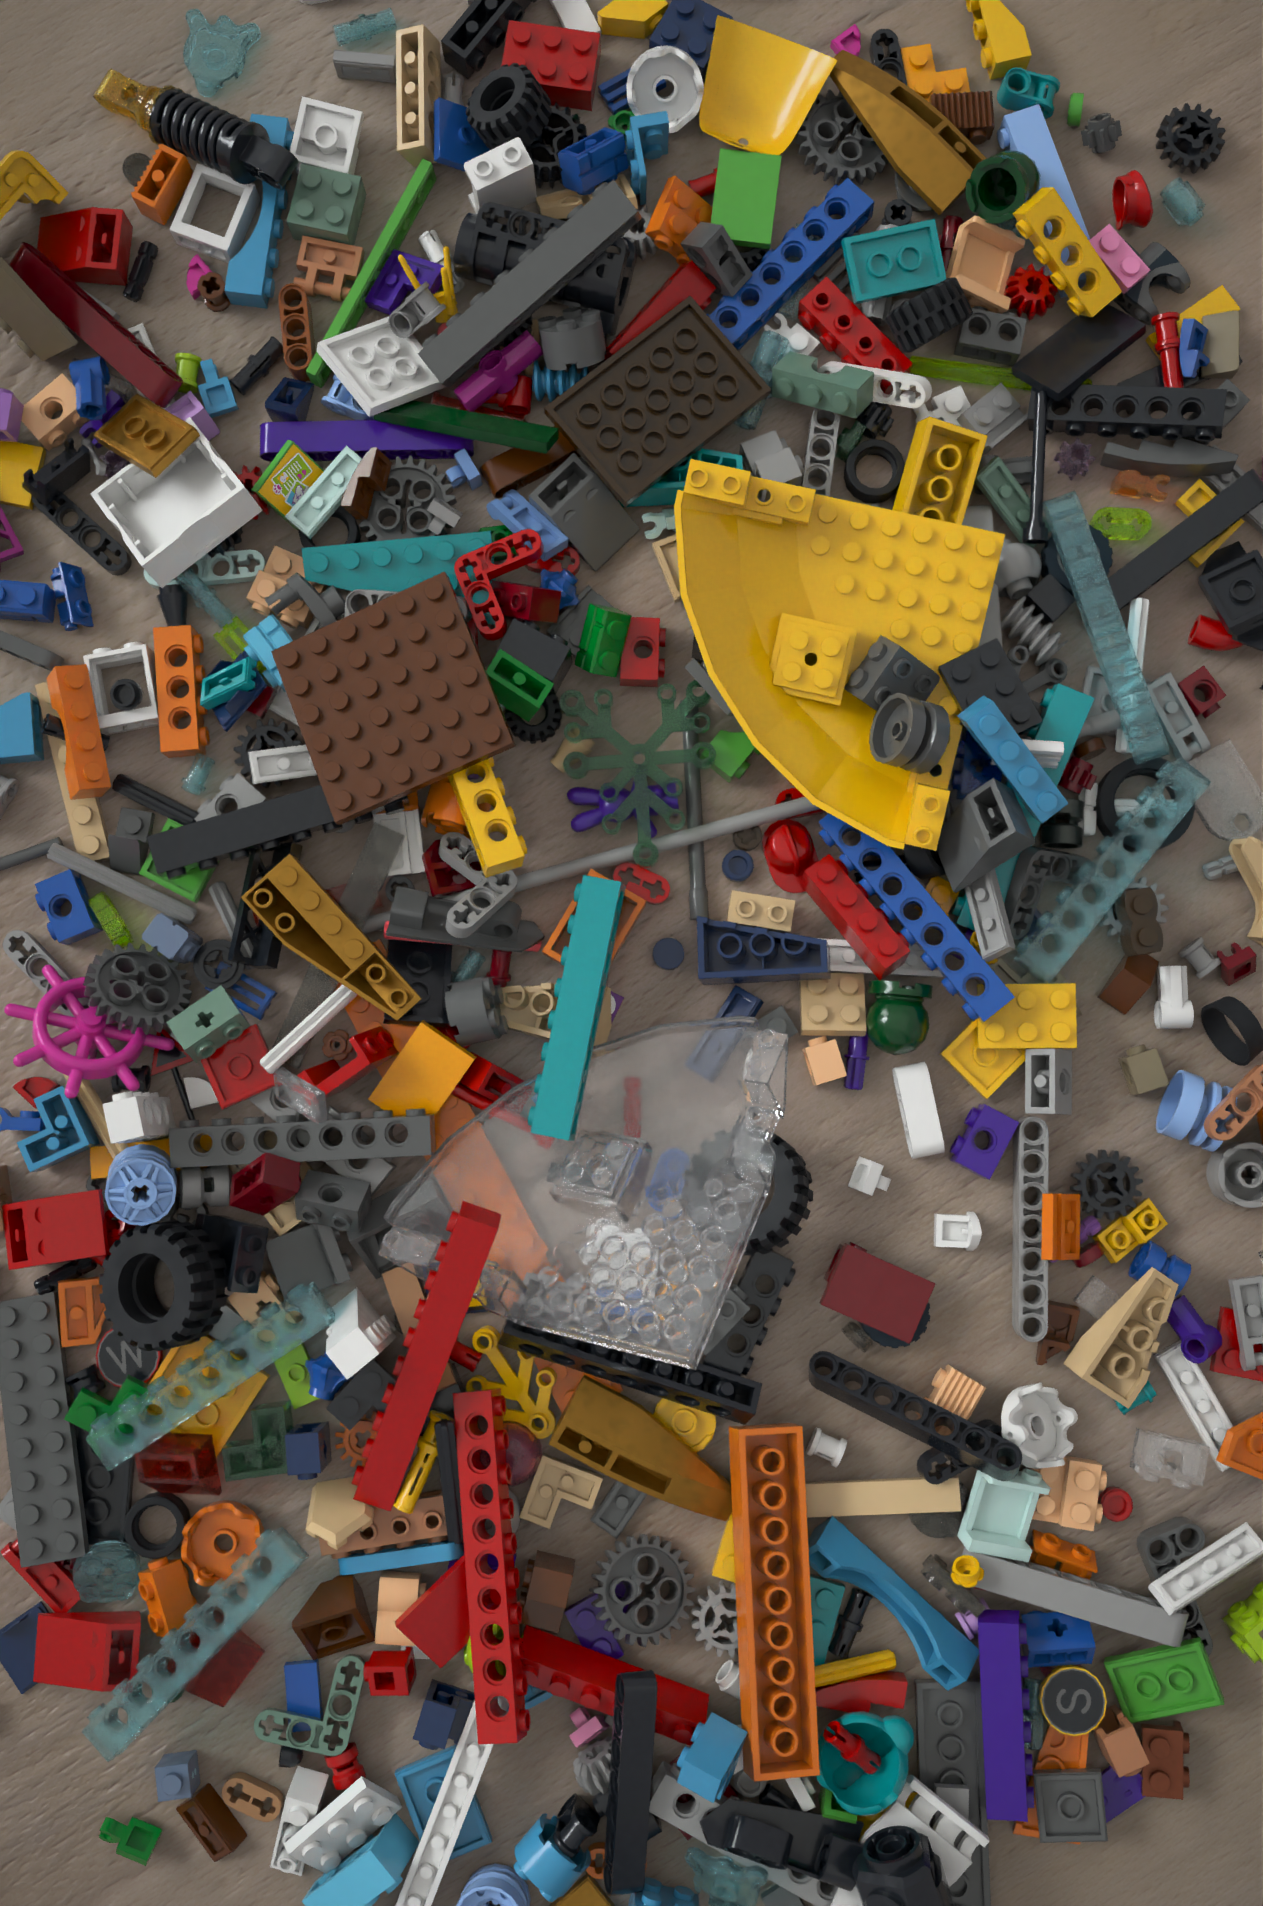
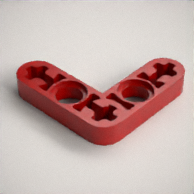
M521 530L464 554L455 562V574L475 624L482 637L486 640H498L503 637L507 630L505 617L490 580L532 563L541 557L544 551L543 542L539 534L534 530ZM530 541L533 549L527 551L524 543ZM513 546H514V548H515V550H516V553H517V555H518L517 557H514V555H513V553H512V551H511V549H510V548L513 547ZM496 552L507 553L508 556L504 563L499 565L491 563V557ZM470 565L477 579L473 583L466 573V567ZM481 590L487 591L489 597L484 603L476 604L472 601L473 595ZM489 611L496 626L491 630L484 613Z

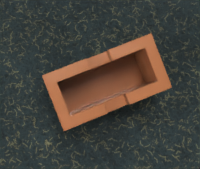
M1116 1704L1106 1708L1102 1721L1097 1728L1092 1730L1102 1755L1118 1777L1134 1776L1142 1771V1767L1150 1764L1133 1725L1124 1717L1122 1711Z

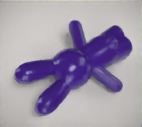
M640 766L636 770L631 791L618 786L604 791L574 787L567 793L569 802L575 805L599 806V808L576 815L571 821V828L575 832H583L606 821L614 823L624 822L634 815L648 838H654L657 835V829L650 817L661 814L680 815L675 781L671 780L645 787L649 771L647 767Z

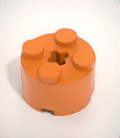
M448 777L431 784L421 817V824L428 828L429 823L435 825V832L441 835L449 832H458L470 839ZM481 803L478 805L480 810L484 812L490 811L491 804Z

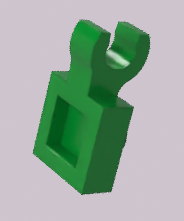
M106 1817L100 1828L99 1838L109 1843H119L116 1848V1854L146 1866L162 1834V1829L134 1817L131 1818L128 1826L115 1819Z

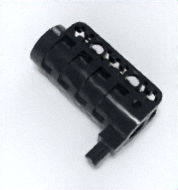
M488 202L483 204L478 214L469 212L462 221L454 251V272L457 277L494 286V280L499 274L505 270L511 271L519 264L518 259L525 251L530 248L535 250L544 242L542 238L549 229L555 226L560 228L566 221L497 203ZM499 216L509 218L507 225L498 223ZM516 221L520 222L519 233H517L518 228L515 227ZM530 221V223H531V229H530V231L527 233V232H526V226H527L528 222ZM538 221L540 222L539 227H542L541 234L537 233ZM623 236L611 245L621 248L620 255L608 252L606 249L548 300L570 307H581L582 310L586 311L599 310L605 344L607 343L608 334L616 335L619 316L628 297L637 258L636 244L631 239Z

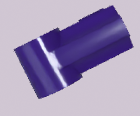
M1181 1295L1173 1301L1167 1321L1182 1341L1181 1351L1185 1358L1192 1363H1203L1221 1348L1222 1336L1215 1327L1204 1323L1185 1295Z

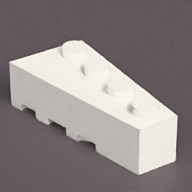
M358 1287L327 1311V1316L329 1317L327 1325L329 1328L326 1330V1334L329 1337L326 1339V1354L347 1380L397 1338L393 1333L396 1328L386 1315L380 1316Z

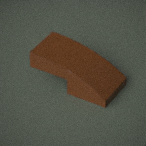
M371 447L358 464L341 502V506L355 519L367 520L374 491H385L392 462L377 447Z

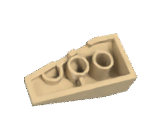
M550 982L535 986L522 987L517 985L501 987L504 1002L499 1005L501 1015H504L507 1020L508 1029L549 1041L551 1029H548V1018L551 1010H556L558 997H554L555 984ZM609 987L605 988L592 1054L600 1056L603 1055L612 1026L611 988Z
M1151 1267L1079 1339L1063 1364L1079 1377L1129 1409L1147 1383L1150 1371L1147 1369L1152 1352L1157 1353L1159 1346L1157 1337L1161 1325L1167 1322L1178 1284Z

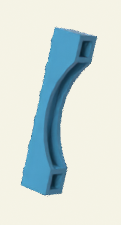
M251 114L250 122H256L266 129L270 143L281 145L290 151L294 131L291 129L288 118ZM262 180L263 200L258 223L243 248L229 261L224 291L233 305L267 309L269 298H273L275 292V281L272 278L273 268H277L279 264V250L276 247L277 240L282 239L284 226L281 213L282 209L286 210L288 193L285 190L286 184L282 190H279Z
M831 1516L815 1527L808 1539L809 1565L823 1578L838 1579L854 1584L882 1602L907 1632L917 1651L922 1668L947 1691L967 1681L979 1655V1649L968 1637L957 1630L940 1612L935 1610L916 1590L912 1589L892 1568L879 1559L868 1546L857 1539L836 1518Z

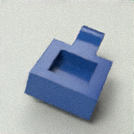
M0 1107V1115L2 1117L0 1132L5 1130L42 1131L46 1129L42 1118H40L39 1111H20V1117H14L8 1109Z

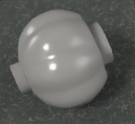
M1004 540L994 583L998 586V595L1000 597H1009L1010 600L1021 599L1037 584L1041 574L1042 563L1039 554L1033 547L1024 543H1011V540Z

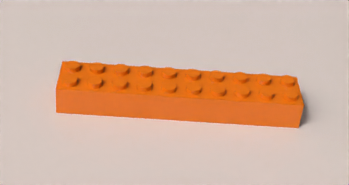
M794 1423L728 1426L742 1729L748 1732L742 1748L743 1771L754 1782L820 1775L803 1426Z

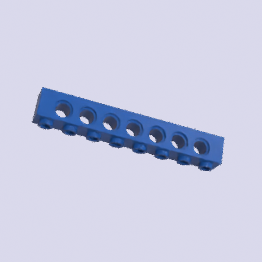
M846 178L840 185H834L826 194L825 200L818 207L813 206L806 213L803 222L797 228H791L783 237L782 243L775 250L770 249L763 256L760 265L753 272L751 271L752 277L733 297L724 295L718 302L717 308L710 315L707 314V316L739 351L842 246L841 241L843 238L851 237L872 218L874 201L849 178ZM834 214H838V215L842 216L843 218H841V219H832L830 216H831V215H834ZM810 236H818L821 239L818 241H812L808 238ZM790 257H796L800 261L796 263H791L787 261V259ZM773 278L778 280L779 282L771 285L767 284L765 281L767 279ZM747 300L757 302L754 306H746L743 303ZM727 321H731L736 324L731 328H725L722 326V324Z
M827 814L819 821V826L822 830L818 834L830 848L835 845L842 853L838 857L849 872L855 869L863 878L859 881V884L870 897L876 894L883 904L879 908L890 921L896 918L903 929L899 932L906 938L910 946L916 943L924 952L920 958L931 971L936 968L944 977L941 983L952 996L958 993L965 1002L961 1006L973 1022L979 1019L981 1023H984L1015 998L890 846H886L831 814ZM849 831H855L861 836L860 842L855 846H848L842 840L843 836ZM867 856H877L881 860V866L874 871L867 870L863 866V861ZM888 880H896L901 884L902 889L897 895H888L884 892L883 885ZM910 904L918 905L922 910V916L917 920L907 919L903 913L905 907ZM930 929L939 930L943 936L942 942L938 945L928 944L924 939L926 931ZM950 954H958L963 959V967L957 971L950 970L945 965V958ZM970 979H979L984 985V992L979 996L970 995L966 990V982Z

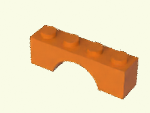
M87 664L55 666L46 679L52 709L58 712L65 734L66 764L64 770L70 800L102 797L111 788Z

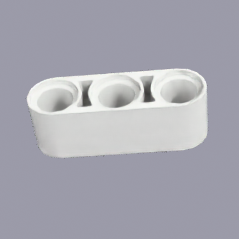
M920 1062L893 1068V1079L911 1158L916 1159L944 1153V1141L926 1063Z

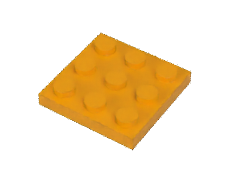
M206 1335L192 1344L171 1348L148 1384L156 1388L157 1393L144 1415L215 1461L271 1375L239 1354H235L210 1335Z

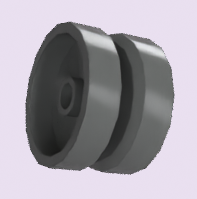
M902 693L889 696L879 707L872 722L869 738L871 754L876 761L887 765L900 767L918 774L929 772L938 764L949 740L950 721L948 713L943 706L923 700L920 701L918 698Z

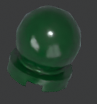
M1002 151L979 162L972 171L970 179L966 182V200L970 210L973 213L976 212L989 224H1001L1014 218L1013 213L1039 191L1041 175L1035 161L1023 152Z
M869 981L868 994L875 995L877 1000L869 1008L866 1027L868 1037L877 1048L885 1053L901 1055L915 1051L926 1040L929 1029V1017L922 1003L924 999H932V985L915 983V986L903 985L902 988H899L900 981Z

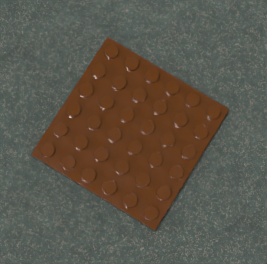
M445 571L271 651L333 819L338 825L344 824L516 746L452 584Z

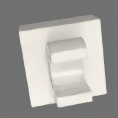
M859 1157L848 1187L873 1196L875 1188L887 1191L891 1179L881 1175L883 1165Z

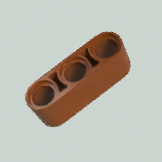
M290 283L281 288L278 296L284 360L294 379L307 382L310 379L306 369L316 353L312 308L302 286ZM301 300L298 306H289L292 301ZM295 330H304L300 336H291ZM299 359L307 360L303 366H294L295 362Z

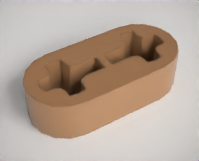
M243 1772L232 1774L225 1782L221 1792L223 1801L229 1807L262 1822H270L276 1819L284 1804L283 1794L278 1788ZM237 1783L243 1785V1793L239 1797L233 1795L234 1788L232 1787H235ZM270 1797L273 1799V1807L266 1811L263 1809L264 1803L262 1801Z

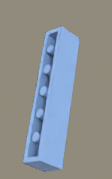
M1037 104L1004 115L1000 128L997 131V139L1001 149L1005 148V151L1023 152L1035 161L1041 175L1039 190L1042 187H1054L1087 239L1090 240L1040 105ZM1050 221L1045 224L1043 230L1046 238L1052 232ZM1067 247L1061 253L1063 263L1069 258V249ZM1084 272L1079 276L1078 286L1080 289L1086 283V275ZM1058 289L1061 298L1067 296L1064 290Z

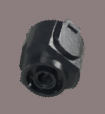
M890 1826L875 1832L865 1841L862 1853L857 1856L852 1868L862 1906H956V1903L952 1901L941 1859L932 1851L928 1836L918 1833L911 1827Z

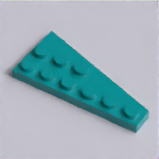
M491 531L301 548L305 579L328 586L334 585L336 588L349 591L373 589L401 592L445 571L456 596L465 597L455 574V562L462 555L492 543ZM494 555L491 557V563H493V564H494ZM467 566L466 573L473 583L477 579L472 566ZM483 590L478 591L473 595L472 601L476 604L484 603L488 599L489 593ZM490 612L484 613L488 624L495 625Z

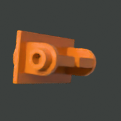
M1033 1529L1034 1547L1029 1545L1032 1549L1030 1557L1032 1563L1054 1569L1057 1561L1062 1562L1059 1571L1089 1580L1092 1572H1098L1095 1551L1090 1550L1083 1544H1073L1059 1539L1052 1533H1042Z

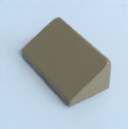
M1233 310L1205 315L1202 317V325L1208 329L1202 353L1209 358L1210 363L1207 366H1201V378L1232 379L1239 370L1240 311Z

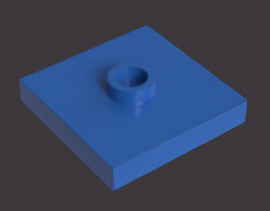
M439 97L434 101V162L465 172V162L490 151V149L469 124L466 115L467 107Z

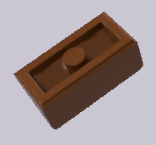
M210 1783L204 1785L191 1798L186 1799L176 1808L214 1862L234 1852L247 1837L245 1830Z

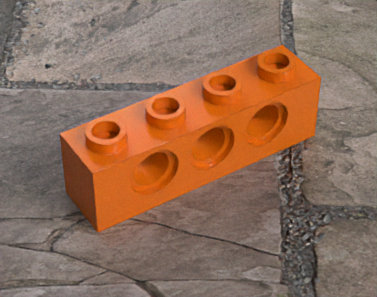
M192 625L153 628L161 753L168 758L206 755L205 746L210 744L208 727H204L203 715H207L208 710L200 705L202 679L206 678L205 668L203 665H200L199 653L204 652L202 635L198 634ZM183 654L187 655L186 663L183 666L175 667L176 658ZM189 685L188 694L185 697L177 698L176 693L179 687ZM184 716H191L190 725L185 729H179V720Z

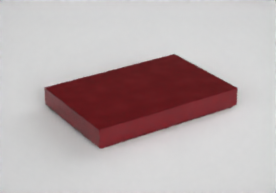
M845 1243L819 1303L910 1344L935 1287V1283Z

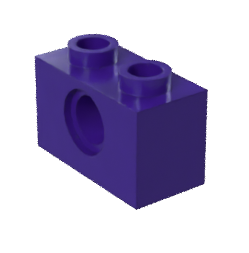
M979 1104L977 1108L972 1107L964 1122L968 1126L963 1136L958 1135L955 1138L949 1151L953 1154L950 1161L984 1179L990 1180L1019 1122L986 1104ZM980 1131H984L989 1138L988 1145L983 1149H979L974 1142L975 1135Z

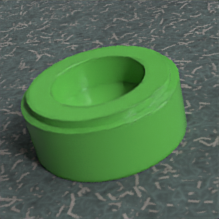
M1072 93L1070 96L1067 117L1068 126H1080L1084 93Z

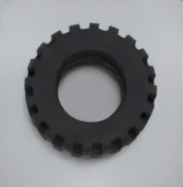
M735 1126L732 1128L731 1133L725 1130L715 1133L717 1140L714 1142L708 1139L700 1145L703 1149L702 1153L699 1156L695 1153L693 1154L689 1162L694 1164L691 1172L685 1171L683 1179L689 1183V1187L683 1189V1200L689 1202L690 1206L686 1207L689 1218L695 1220L694 1227L699 1233L705 1235L709 1241L734 1253L739 1252L743 1255L754 1256L755 1252L761 1254L770 1253L773 1251L772 1247L776 1245L782 1248L789 1243L788 1236L791 1234L798 1235L802 1230L799 1226L802 1218L807 1220L811 1212L807 1209L808 1201H813V1191L809 1189L812 1178L810 1172L805 1169L806 1162L795 1151V1148L773 1132H767L760 1127L751 1126L750 1129H746L744 1126ZM757 1161L765 1164L773 1173L775 1181L773 1198L769 1206L757 1217L746 1221L734 1219L726 1212L723 1205L722 1193L724 1184L731 1172L744 1163Z
M160 1222L136 1226L135 1229L123 1233L119 1238L120 1240H116L109 1249L111 1255L106 1256L102 1267L105 1269L104 1274H100L99 1285H102V1293L99 1295L100 1302L104 1303L106 1311H104L106 1319L113 1322L112 1329L118 1336H125L123 1340L133 1347L137 1346L145 1351L166 1350L199 1341L201 1337L208 1335L212 1331L213 1324L218 1323L223 1314L220 1309L226 1306L228 1295L225 1294V1287L228 1285L229 1277H225L224 1268H227L224 1258H220L218 1255L220 1249L214 1241H208L210 1236L202 1229L197 1230L195 1225L188 1222ZM160 1259L169 1268L174 1281V1298L169 1311L159 1302L154 1288V1274Z

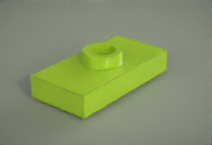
M301 1335L271 1348L269 1352L294 1410L319 1399L309 1394L310 1376L305 1363L306 1360L311 1359Z

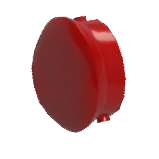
M1136 170L1130 171L1126 175L1118 176L1114 181L1112 190L1116 229L1120 231L1123 225L1126 224L1145 228L1152 219L1153 205L1143 176Z

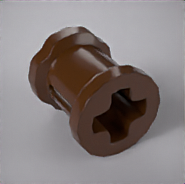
M208 272L200 277L197 288L208 309L213 312L226 310L231 303L224 291L225 282L221 275L215 272Z

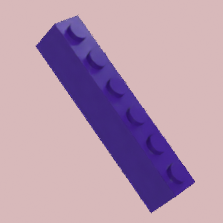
M979 1609L978 1640L987 1819L1028 1822V1808H1034V1786H1027V1775L1033 1776L1032 1754H1026L1025 1743H1031V1721H1024V1710H1030V1693L1028 1688H1023L1022 1677H1028V1656H1021V1644H1027L1026 1623H1020L1019 1610Z

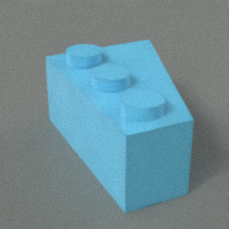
M395 1813L377 1836L374 1837L371 1834L365 1841V1845L350 1856L347 1855L335 1869L319 1877L302 1900L305 1906H372L380 1897L379 1894L384 1891L387 1894L391 1893L402 1882L401 1873L418 1847L419 1841Z

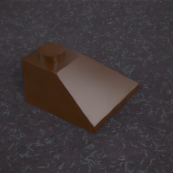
M353 1574L339 1575L332 1580L320 1583L292 1621L293 1630L313 1660L375 1641V1632L364 1594Z

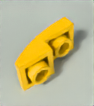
M1149 1198L1136 1204L1135 1208L1126 1211V1216H1119L1092 1237L1094 1241H1099L1105 1251L1104 1255L1111 1264L1117 1263L1136 1246L1146 1243L1168 1225Z

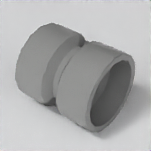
M228 1165L208 1166L206 1170H202L200 1167H181V1208H200L204 1202L209 1207L228 1206ZM204 1180H211V1192H204Z

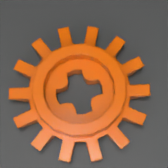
M373 1411L370 1419L366 1418L365 1414L351 1430L347 1429L340 1422L345 1431L335 1433V1437L343 1438L342 1443L335 1445L336 1450L345 1448L346 1452L340 1458L345 1460L348 1456H351L353 1458L350 1464L351 1467H355L358 1460L362 1461V1466L365 1465L366 1458L361 1457L365 1445L362 1448L357 1445L359 1439L356 1437L358 1431L362 1434L369 1431L372 1434L370 1438H375L377 1431L371 1430L377 1414L375 1411Z

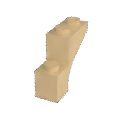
M1250 836L1243 839H1233L1229 846V853L1250 890L1256 907L1255 919L1247 937L1263 947V842Z

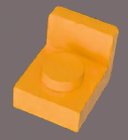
M939 876L930 878L925 886V890L945 914L949 916L948 913L960 891L957 893L953 892L950 882ZM915 905L914 908L920 911L919 917H921L922 910L918 905Z

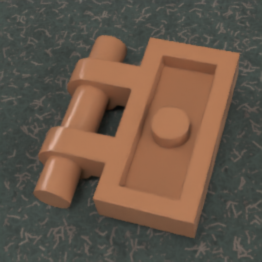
M303 236L296 265L298 270L307 272L306 279L295 277L293 283L302 286L307 296L315 297L318 294L331 297L332 301L342 302L351 289L345 287L346 280L355 281L361 271L365 254L364 249L359 246ZM319 274L334 277L333 284L319 282Z

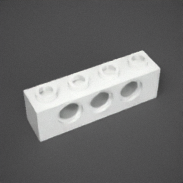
M123 1092L112 1095V1102L102 1104L111 1144L143 1142L169 1136V1128L176 1127L170 1098L159 1097L158 1092Z

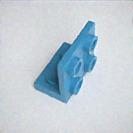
M667 111L630 117V130L625 131V153L627 154L628 166L631 168V188L634 194L638 195L640 205L646 204L647 175L644 158L653 160L668 154L669 119Z

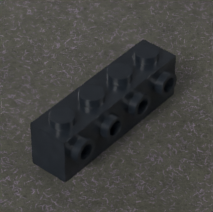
M474 0L441 40L444 61L469 79L475 71L478 72L482 69L490 52L494 48L500 47L503 43L509 20L521 21L526 8L531 2L534 3L537 0Z

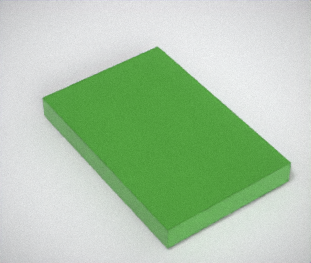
M720 148L711 223L723 225L734 245L770 249L782 156Z
M1201 1637L1184 1640L1181 1642L1180 1647L1161 1645L1104 1658V1665L1123 1715L1131 1723L1224 1705L1222 1691Z

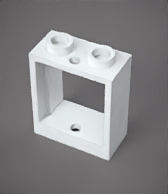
M197 163L170 227V232L176 243L229 263L240 251L261 200L253 182L246 185L240 184L226 174ZM207 184L241 196L225 237L190 225Z
M142 642L126 643L123 645L124 648L116 650L98 648L92 651L93 654L83 656L84 664H87L100 733L110 735L159 725L154 652ZM143 661L151 706L109 714L101 669Z

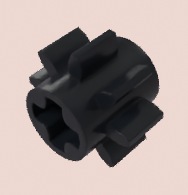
M871 402L857 418H854L858 421L856 424L857 430L869 439H875L878 434L885 437L894 422V419L890 417L892 409L887 404Z

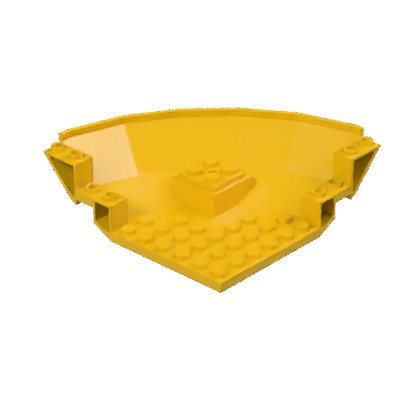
M690 459L684 491L677 490L674 504L680 595L709 677L752 745L813 805L886 846L904 850V846L907 844L936 851L951 792L948 790V785L963 727L960 725V719L957 717L961 712L938 672V668L979 646L1005 534L816 494L815 489L754 477L751 475V471ZM761 490L770 492L771 496L768 501L761 502L758 499V493ZM880 635L904 648L940 677L939 683L926 700L927 702L943 706L948 713L950 721L949 740L945 752L938 762L941 766V773L938 776H932L930 772L918 774L876 761L871 754L869 738L872 722L877 711L844 689L851 674L862 663L870 647L878 640ZM808 653L816 654L817 663L815 665L809 666L805 663V656Z

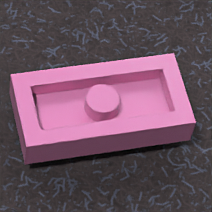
M1110 224L1089 240L1123 294L1150 272L1148 266Z

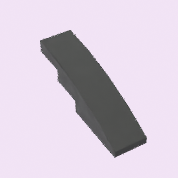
M1183 438L1176 440L1173 448L1142 439L1139 450L1107 442L1100 465L1137 474L1163 477H1201L1231 473L1239 455Z

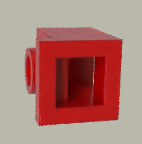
M406 1647L405 1651L372 1652L369 1661H366L363 1671L365 1682H369L371 1696H409L417 1676L413 1647Z

